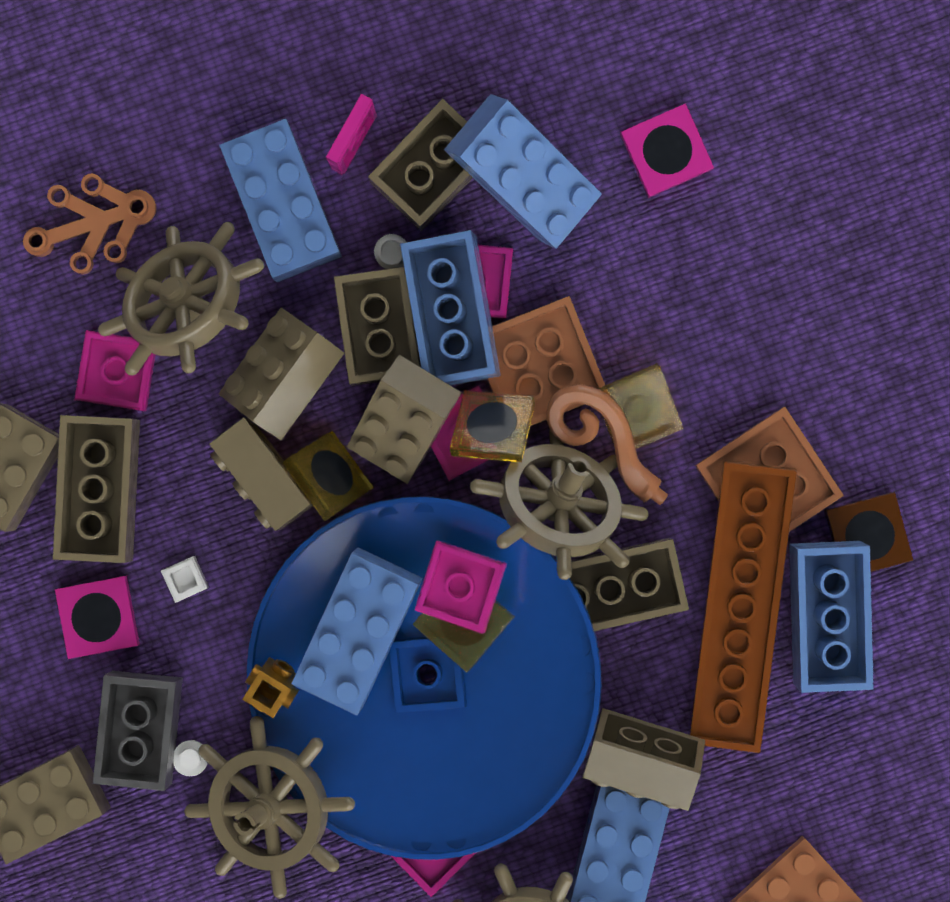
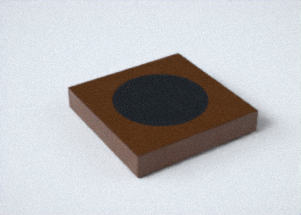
M895 492L824 510L833 542L862 541L870 546L871 572L913 561Z

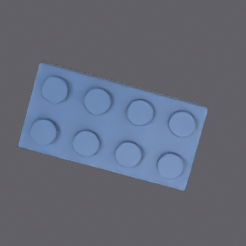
M492 94L487 97L444 149L539 241L555 249L558 248L602 195L507 99Z
M286 119L219 145L270 274L276 282L283 281L342 257L291 127Z
M471 230L400 244L421 368L449 385L501 376L477 236Z
M862 541L789 544L793 684L801 693L873 690L870 546Z
M359 547L356 548L348 559L291 684L350 713L358 715L368 698L423 578Z
M596 785L572 876L573 882L568 891L567 899L570 902H645L670 808L655 800L630 796L626 791Z

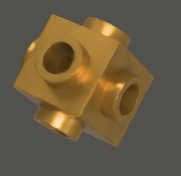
M270 657L263 667L256 664L245 681L250 687L242 700L252 705L258 711L274 718L281 705L287 709L289 708L299 691L291 684L296 675L294 669L285 661L274 660Z

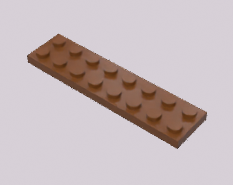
M723 462L689 735L704 739L705 746L755 753H760L797 474L795 469Z

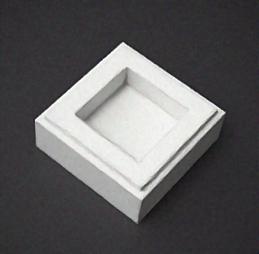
M195 556L161 570L175 603L209 588Z

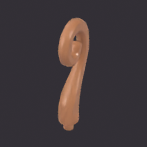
M577 384L557 391L550 399L546 412L547 423L553 435L559 441L572 446L585 445L592 441L598 433L599 420L591 410L585 408L580 412V420L584 425L580 430L570 429L564 423L563 416L565 410L573 404H586L596 409L603 415L610 426L617 467L624 484L641 501L647 502L651 498L658 505H661L666 500L668 494L659 488L661 479L650 472L639 461L628 420L616 401L602 390L588 385Z

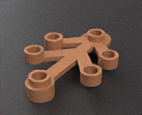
M87 174L81 181L82 190L89 196L96 197L100 195L118 205V207L104 211L71 195L70 191L64 186L54 185L47 193L49 202L55 207H66L86 218L50 230L40 227L31 228L24 235V248L34 256L44 257L52 252L54 244L90 232L81 251L73 254L70 259V266L73 271L82 275L88 274L93 269V259L110 225L123 221L115 241L108 242L103 250L107 260L112 263H120L127 256L126 248L137 226L149 223L156 214V203L149 193L143 190H133L126 194L105 184L98 175ZM92 179L98 180V188L94 191H89L87 188L88 182ZM60 190L64 191V200L55 202L54 194ZM136 201L143 203L144 207L140 213H133L132 205ZM36 235H41L43 240L39 247H33L31 243L32 238ZM114 246L121 248V254L117 258H111L110 249ZM85 257L87 259V266L79 270L76 262L79 258Z

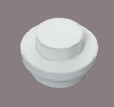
M388 234L381 237L374 248V255L378 264L385 269L404 266L400 244L407 243L405 239L396 234Z
M187 740L176 747L173 765L180 774L196 776L206 768L208 763L198 753L199 747L203 744L195 740Z

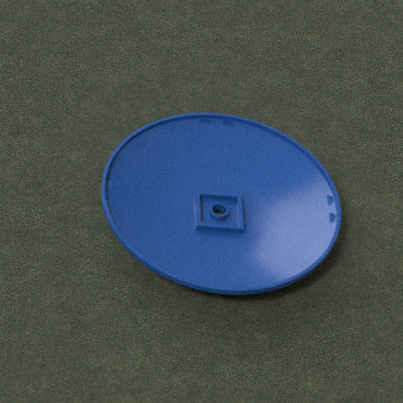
M404 497L380 501L357 508L331 521L304 541L285 561L261 601L249 642L247 678L256 664L263 667L269 657L274 660L285 661L297 673L348 559L356 548L359 547L423 578L368 698L358 715L350 713L296 686L293 687L299 691L289 708L287 709L281 705L274 718L250 705L251 716H260L264 721L267 746L281 747L300 755L312 738H320L323 741L322 750L310 766L319 776L327 798L352 797L355 801V807L351 811L328 812L326 828L366 849L394 857L439 860L462 857L503 843L528 828L548 811L574 779L588 752L599 715L602 688L601 661L590 615L570 578L562 580L558 577L557 561L553 555L532 547L521 538L506 549H501L497 546V537L508 530L510 525L505 518L494 512L473 504L435 497ZM438 540L507 563L490 616L488 632L482 640L475 644L459 645L452 642L444 634L440 619L415 611L432 552ZM423 664H429L435 668L437 678L434 683H425L420 678L419 671ZM272 767L278 779L281 780L285 772ZM295 784L289 793L294 799H304L302 791Z

